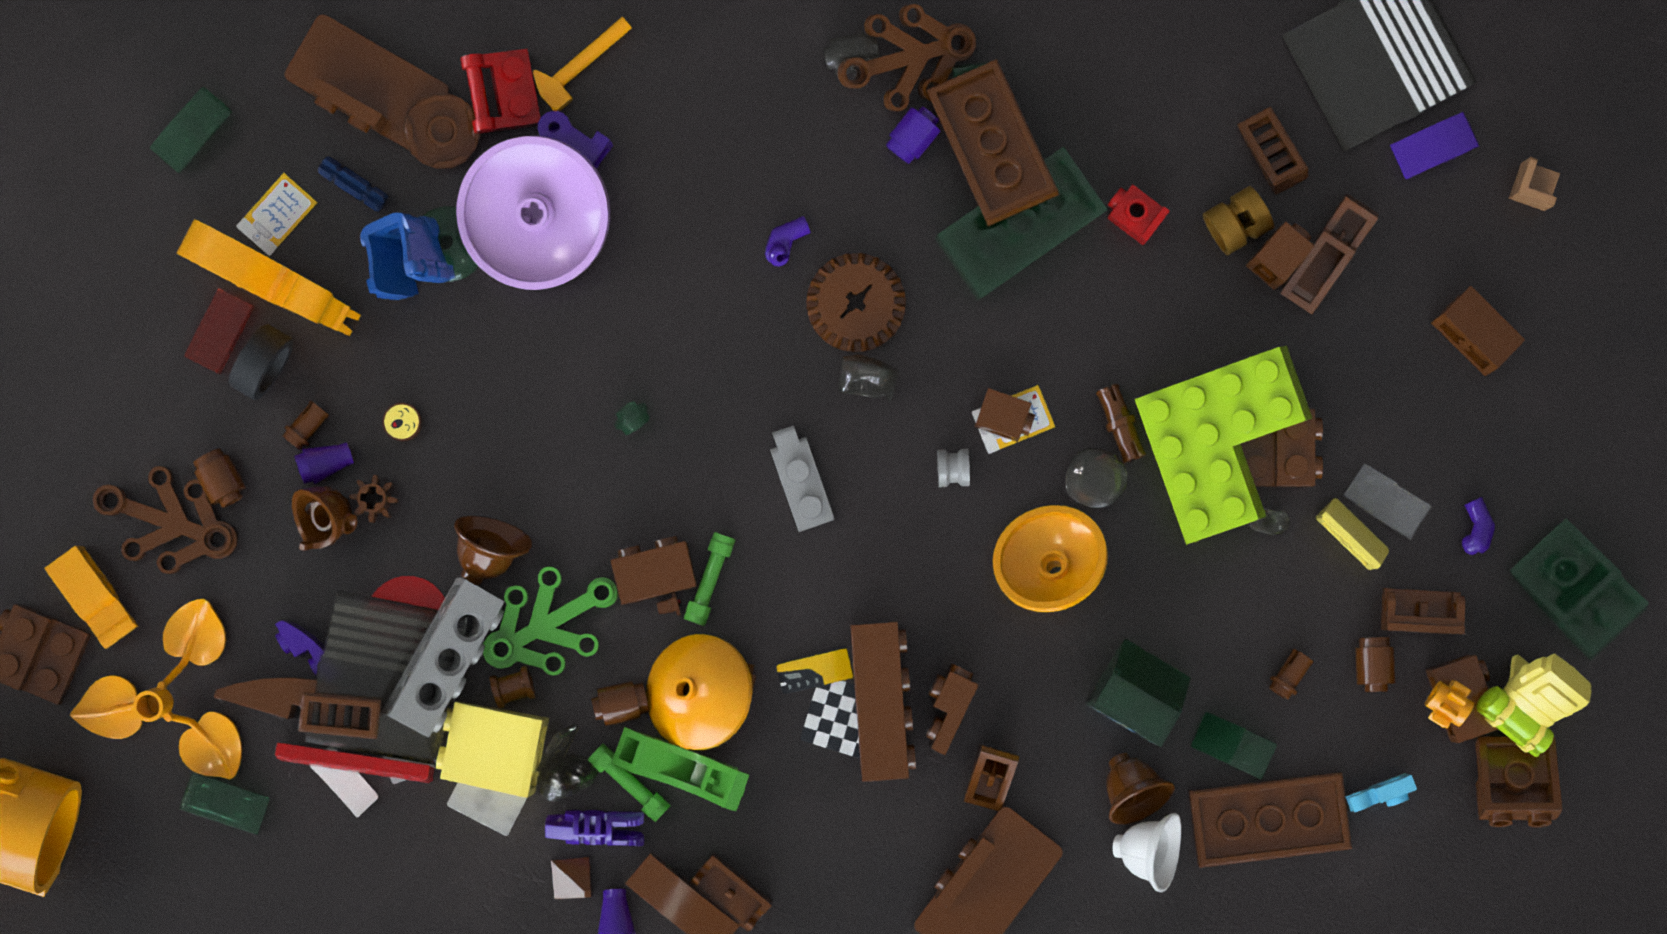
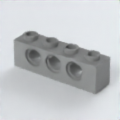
M457 577L381 713L428 738L432 732L437 733L446 720L447 712L444 710L451 697L457 698L464 688L466 678L463 676L470 663L476 664L484 651L485 645L482 641L489 630L493 631L500 623L504 613L501 607L505 601L466 579ZM468 614L473 620V627L468 634L461 635L458 632L457 623L462 616ZM450 648L454 653V662L449 668L442 669L439 666L438 657L443 650ZM426 683H433L436 689L434 698L430 702L422 703L419 698L421 687Z

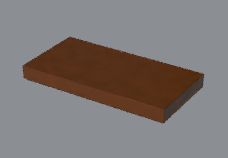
M997 59L927 90L932 105L988 226L1059 195L1058 189Z
M1342 772L1188 791L1199 868L1352 849Z

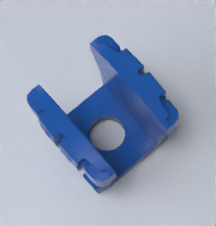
M392 213L366 225L362 229L360 241L362 247L367 249L370 278L366 280L369 293L376 294L377 298L400 300L419 294L415 280L444 283L455 278L453 265L447 264L438 241L439 225L433 217H414L408 213Z

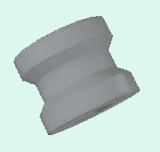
M968 448L960 449L957 453H949L946 449L937 450L939 487H947L950 483H958L962 487L970 486Z

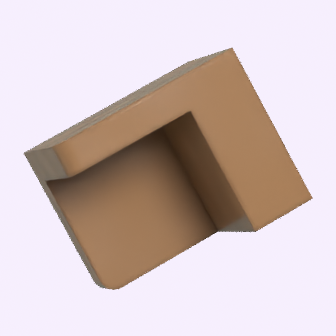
M1529 157L1520 164L1509 199L1546 211L1555 205L1557 198L1553 196L1560 173L1536 165L1538 159Z

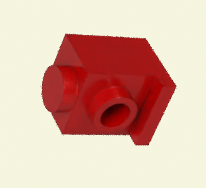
M1133 184L1128 191L1121 187L1107 205L1113 210L1107 219L1141 245L1148 241L1170 212V210L1162 207ZM1131 205H1140L1143 209V215L1141 217L1132 216L1129 210Z

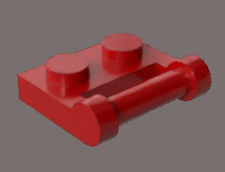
M528 49L488 54H469L460 58L462 70H466L475 115V120L472 121L475 134L538 126L540 113ZM490 68L499 117H490L481 69Z

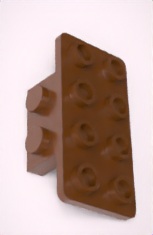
M324 14L317 16L284 73L285 78L290 83L315 96L316 100L314 103L333 115L336 110H339L350 116L347 122L364 133L372 129L407 150L409 149L404 141L403 125L410 108L419 99L430 94L449 93V87L444 82Z
M1002 807L976 841L971 837L957 855L962 860L955 869L951 871L947 868L934 885L938 891L914 922L916 931L920 934H1003L1062 857V848L1011 808Z

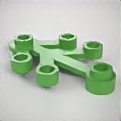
M545 567L538 574L540 587L530 623L527 627L516 633L520 608L527 604L529 596L527 590L522 586L515 585L509 587L504 595L507 605L500 629L491 633L484 641L483 655L485 660L491 666L500 669L508 668L516 662H521L542 668L548 675L561 674L566 667V661L560 653L552 652L545 655L523 646L535 639L575 649L580 655L585 657L594 655L599 649V641L596 636L589 633L579 635L557 629V627L594 606L598 608L612 606L618 598L617 585L609 578H596L589 584L587 593L548 614L555 588L561 584L562 575L557 568ZM547 571H553L557 575L556 583L551 586L546 585L543 581V575ZM600 585H604L609 589V596L605 600H599L595 596V590ZM513 590H520L523 593V601L520 604L515 605L510 601V594ZM586 637L594 641V649L589 653L584 652L580 647L581 641ZM499 642H504L508 645L509 651L504 657H500L495 653V646ZM555 656L560 659L561 667L559 670H549L547 661L550 657Z

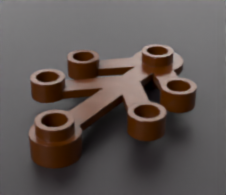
M905 5L899 12L901 23L906 27L918 26L937 39L936 41L923 44L890 24L889 19L885 15H870L864 23L866 33L871 37H883L901 48L902 51L868 61L858 57L847 58L838 67V79L847 88H862L868 84L871 76L906 66L896 87L888 90L883 98L884 105L888 110L903 111L909 104V95L928 59L941 56L931 78L922 80L918 87L920 97L925 101H931L926 92L927 85L933 83L937 86L946 82L956 61L967 60L975 51L976 37L967 25L956 23L945 26L925 14L920 5ZM911 8L917 13V19L913 23L907 18V13ZM876 18L882 22V29L879 33H876L872 28V23ZM955 35L961 40V45L957 50L951 45V40ZM850 66L855 67L857 70V76L854 80H850L847 77V69ZM895 93L901 96V104L898 107H895L891 102V98Z
M157 466L151 469L148 474V481L152 487L157 489L167 513L126 498L125 492L114 485H103L93 495L94 508L103 515L114 516L121 512L162 527L140 538H129L123 542L121 553L129 561H139L145 557L147 551L182 535L197 540L177 552L165 551L161 553L157 559V567L162 573L175 574L181 569L183 564L205 554L214 559L226 558L237 547L238 536L235 529L227 522L218 521L204 490L199 498L192 497L190 490L193 485L200 484L198 479H193L186 483L184 495L189 501L194 502L202 525L188 521L172 485L174 481L173 473L166 467ZM159 471H164L167 475V480L163 485H158L155 482V475ZM114 493L118 498V502L115 507L110 508L106 504V498L109 494ZM220 532L225 536V543L221 547H216L213 544V536ZM133 542L140 546V552L135 557L130 556L128 553V547ZM169 555L173 556L176 560V565L171 570H167L163 563L164 559Z

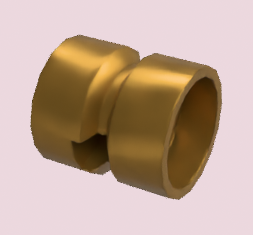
M1251 186L1231 196L1229 205L1221 202L1203 213V219L1210 234L1227 256L1247 244V237L1250 236L1257 239L1275 228L1267 206ZM1239 213L1245 221L1243 224L1237 216Z

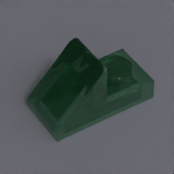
M1205 712L1190 747L1262 779L1277 744L1249 732L1245 728Z

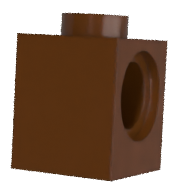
M988 388L975 428L1018 442L1021 434L1029 435L1036 414L1029 412L1032 403Z

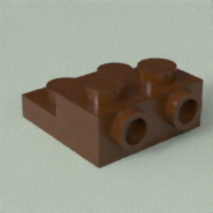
M1310 409L1312 415L1310 420L1241 444L1256 487L1315 486V479H1322L1323 458L1322 456H1315V440H1322L1323 420L1322 418H1315V409Z
M14 604L12 610L5 609L0 616V631L2 632L0 635V683L16 690L26 691L54 704L62 705L92 634L22 604Z
M952 663L945 676L937 674L928 693L929 696L934 698L931 705L944 711L942 718L934 716L926 737L931 739L929 747L943 755H946L978 687V684L971 681L974 673Z
M1478 737L1475 745L1478 767L1476 793L1479 820H1489V825L1492 827L1510 826L1513 824V820H1528V825L1531 827L1551 825V820H1556L1562 812L1555 737L1549 748L1537 757L1521 750L1509 737Z

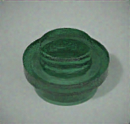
M634 401L628 403L616 412L615 415L618 420L613 425L617 430L621 429L625 435L631 434L650 419L646 412L648 409L645 403L636 405Z

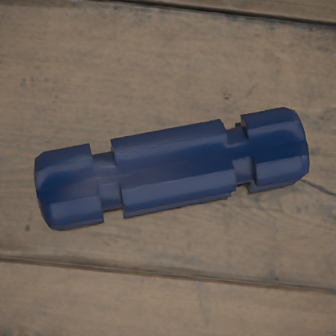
M327 156L321 162L317 170L321 176L330 182L334 180L335 185L359 201L364 200V204L374 211H380L388 199L385 192L376 186L372 188L370 182L347 167L342 168V164L330 156Z

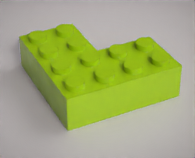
M1287 346L1274 348L1135 399L1186 545L1266 517L1241 444L1312 419Z

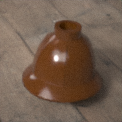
M470 515L459 517L454 523V528L458 535L457 556L463 568L461 576L474 585H481L484 579H494L503 574L514 558L526 554L532 548V540L524 531L497 519Z
M1121 753L1109 761L1111 771L1107 777L1106 788L1111 802L1109 819L1113 823L1124 825L1141 821L1162 808L1173 795L1175 790L1174 784L1161 779L1150 765L1142 760L1131 758L1128 753Z

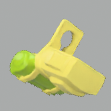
M1555 653L1548 657L1536 659L1531 663H1528L1517 654L1512 657L1510 678L1504 689L1495 686L1487 690L1479 698L1476 708L1490 725L1498 728L1513 740L1521 750L1537 757L1545 752L1553 741L1554 734L1549 727L1556 721L1573 715V713L1583 709L1590 703L1591 683L1573 666Z

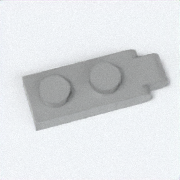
M794 425L772 432L777 447L770 449L798 531L802 532L835 520L806 437L798 439Z

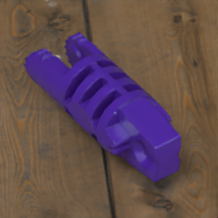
M566 810L565 814L547 816L545 821V838L566 840V844L574 845L583 843L585 845L643 846L644 834L642 832L615 830V827L640 826L644 822V812Z

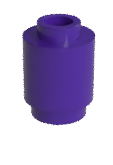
M923 106L919 111L911 107L889 134L891 139L886 146L904 162L910 164L914 158H920L941 132L936 126L940 120Z

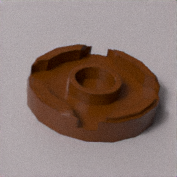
M449 93L430 94L419 99L408 111L403 125L404 141L410 153L422 164L435 169L454 168L466 162L475 151L480 139V134H475L472 121L475 120L474 109L462 98Z

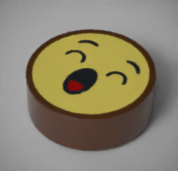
M396 403L385 411L382 420L383 428L392 439L409 441L414 439L421 431L422 417L414 406L407 403Z

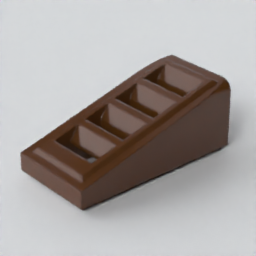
M1271 106L1237 124L1239 131L1275 195L1308 178L1306 163ZM1269 123L1271 124L1272 129L1254 138L1252 132ZM1278 137L1279 142L1262 151L1261 145ZM1283 151L1286 152L1287 155L1272 164L1269 163L1268 159ZM1293 165V168L1277 176V172Z
M302 692L298 731L377 739L379 736L383 698ZM314 702H321L319 724L312 723ZM330 703L337 704L335 725L328 724ZM346 705L353 706L351 726L344 725ZM362 707H369L367 727L360 726Z

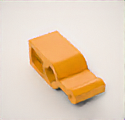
M75 545L44 568L74 611L88 624L105 649H108L138 627L134 618L120 602L117 592L84 546Z

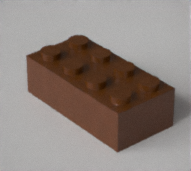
M898 622L850 625L862 782L909 779V770L916 769L913 744L907 745L906 731L913 730L912 709L910 706H904L903 692L910 691L909 669L907 667L901 668L900 653L907 652L906 629H898Z

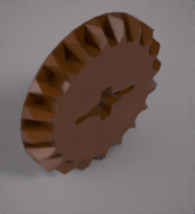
M846 253L831 259L818 270L810 283L807 293V312L814 330L825 342L844 351L864 352L883 345L896 333L905 313V291L898 275L890 265L878 257L864 253ZM871 286L872 288L865 294L863 300L866 308L863 311L856 308L852 312L849 311L844 318H840L849 305V300L846 298L847 295L852 293L857 296L860 292L863 293Z

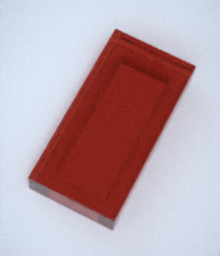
M218 288L184 357L221 374L255 306Z

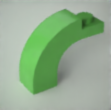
M624 727L612 760V764L629 772L680 788L733 811H737L749 778V774L738 770L737 767L694 750L678 747L664 739Z

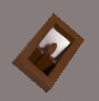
M979 744L964 802L999 811L1003 807L1020 756Z

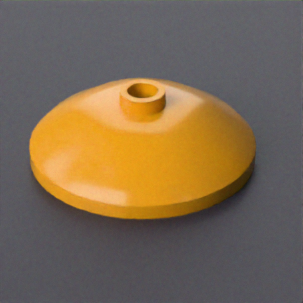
M1043 506L1020 515L1005 528L994 549L993 570L1001 590L1015 604L1037 612L1060 611L1078 604L1096 589L1106 570L1108 550L1100 528L1088 515L1067 506ZM1054 567H1061V570L1059 572L1054 574L1050 573L1051 569H1053Z
M705 634L689 635L670 644L658 656L648 676L646 698L650 719L657 731L667 741L681 748L706 750L717 747L729 740L745 721L752 701V679L743 656L729 642ZM688 683L690 686V691L685 696L683 693L684 686Z

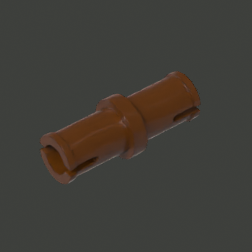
M1119 384L1111 385V388L1105 387L1097 391L1096 395L1100 400L1108 421L1106 425L1108 433H1113L1122 456L1123 464L1131 462L1132 459L1137 460L1145 456L1146 452L1134 427V423L1137 421L1134 414H1129Z

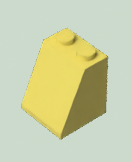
M461 701L455 702L453 709L447 708V717L443 725V731L449 732L446 747L440 746L436 761V769L442 770L440 779L526 798L535 794L549 718Z

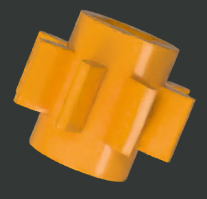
M1451 680L1449 685L1441 681L1438 682L1425 702V706L1433 710L1428 718L1443 728H1448L1451 722L1458 727L1461 726L1474 707V702L1467 698L1471 689L1456 680Z

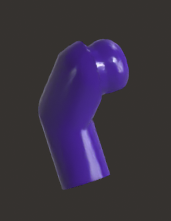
M804 216L775 227L771 231L765 248L768 262L778 267L785 265L789 261L793 241L811 233Z
M1480 497L1465 504L1466 510L1474 524L1471 535L1464 537L1462 540L1463 549L1469 555L1486 552L1490 547L1495 531V523L1483 498Z

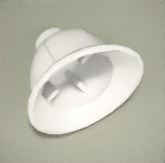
M1171 813L1161 821L1138 823L1130 827L1124 835L1117 834L1113 841L1114 856L1122 858L1125 866L1134 875L1148 880L1155 891L1158 892L1167 890L1176 871L1181 844V820L1179 815Z

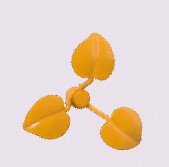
M204 598L191 601L178 609L168 620L163 632L164 649L169 655L182 657V659L167 677L158 683L157 687L137 695L135 686L129 680L117 675L106 676L95 681L89 687L81 701L71 711L70 716L85 729L111 739L127 738L141 728L142 721L152 722L162 717L167 722L175 721L187 724L192 728L185 731L179 741V754L185 765L192 771L204 776L226 779L234 778L242 759V741L234 722L229 717L216 711L204 714L198 723L193 718L173 714L171 711L174 700L171 693L167 690V686L187 666L189 660L195 665L205 666L217 660L223 653L226 645V632L222 621L211 603Z

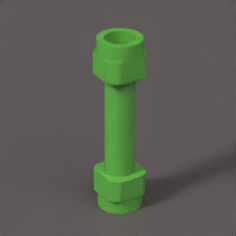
M714 532L708 547L711 554L694 601H689L683 619L702 626L706 625L712 609L708 607L725 557L730 558L735 539Z
M603 743L590 756L588 761L600 773L605 770L644 806L641 811L656 822L671 805L658 792L653 795L630 772L612 764L615 753Z

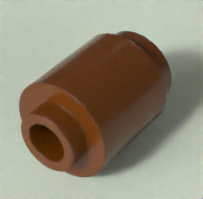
M221 448L210 451L193 462L197 469L194 473L212 505L220 503L222 508H225L243 498L240 492L246 486L229 455H224Z
M1390 637L1359 638V648H1355L1357 685H1365V692H1387L1388 684H1396L1394 647H1390Z
M633 681L598 688V696L591 698L595 719H604L605 726L641 718L640 714L649 712L643 682L633 684Z

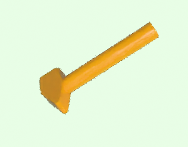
M621 17L552 77L538 70L533 71L540 96L553 111L560 112L573 100L564 86L632 29L629 23Z

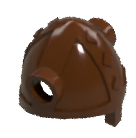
M325 486L304 488L294 492L292 511L298 531L304 541L300 542L299 549L306 551L333 545L343 533L350 534L355 530L357 517L352 514L348 500L339 490H332L331 487ZM311 502L308 511H305L306 505Z

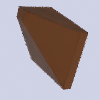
M590 857L551 860L554 899L589 898L593 896Z

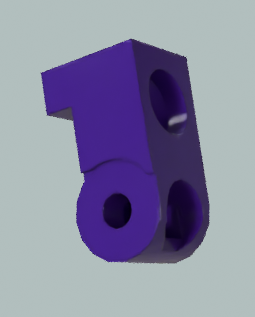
M559 111L545 113L538 122L540 136L551 137L571 145L585 155L596 169L613 147L611 140L598 131L590 139L574 128L568 117Z

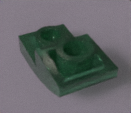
M203 86L149 148L176 172L180 173L202 146L214 136L231 115L232 111Z
M192 772L179 809L257 835L270 798Z

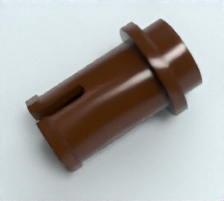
M310 400L309 404L291 426L286 425L284 427L286 431L282 437L298 450H301L304 445L308 447L310 444L307 442L309 438L330 415Z
M1292 649L1290 656L1276 677H1270L1272 683L1269 689L1286 700L1291 695L1296 696L1297 691L1295 689L1314 661L1302 652Z

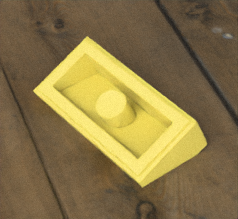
M1332 499L1316 516V520L1368 570L1378 569L1389 553L1388 547L1338 499Z

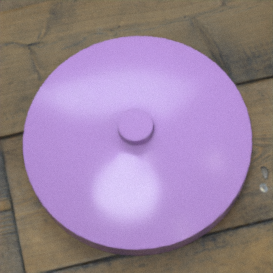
M521 136L491 147L469 168L458 193L456 206L457 225L467 252L474 262L489 276L515 288L527 290L548 289L577 277L596 259L609 231L610 202L607 189L599 172L580 151L565 142L551 137Z

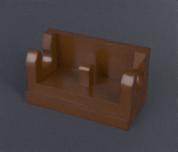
M1472 286L1468 287L1460 296L1458 295L1431 322L1484 376L1498 369L1525 341Z
M1383 588L1381 630L1465 634V596H1461V592Z
M715 852L689 881V883L747 932L755 926L760 917L772 906V901Z

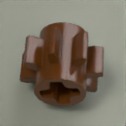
M373 475L372 484H366V482L358 479L357 484L361 489L358 494L349 495V498L357 500L359 504L354 514L361 515L365 511L369 512L368 519L372 523H375L377 514L380 513L387 518L392 517L388 508L391 503H399V499L391 497L389 492L393 489L394 483L389 482L384 486H380L379 475ZM376 488V493L383 496L382 503H376L374 509H372V504L366 502V496L372 495Z

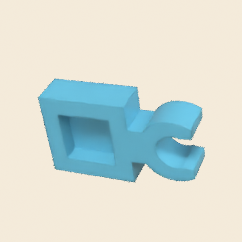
M1403 773L1369 786L1368 789L1347 795L1345 798L1350 811L1358 812L1377 803L1386 802L1388 807L1409 800L1407 793L1415 791L1417 788L1412 775Z

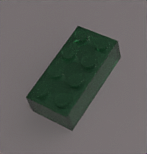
M1064 147L1044 160L1059 195L989 226L978 206L935 237V240L977 300L986 296L1108 210Z

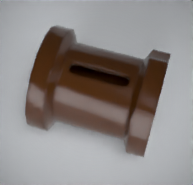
M527 665L522 666L519 672L503 677L489 676L492 693L499 709L505 708L506 703L528 697L530 700L536 698L534 683Z

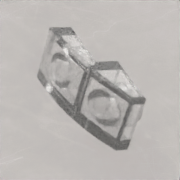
M1365 463L1344 494V497L1410 540L1431 509V505L1399 487L1397 482Z

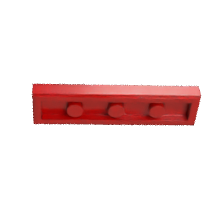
M277 743L275 751L277 759L285 762L424 783L433 781L434 768L424 764L285 743Z

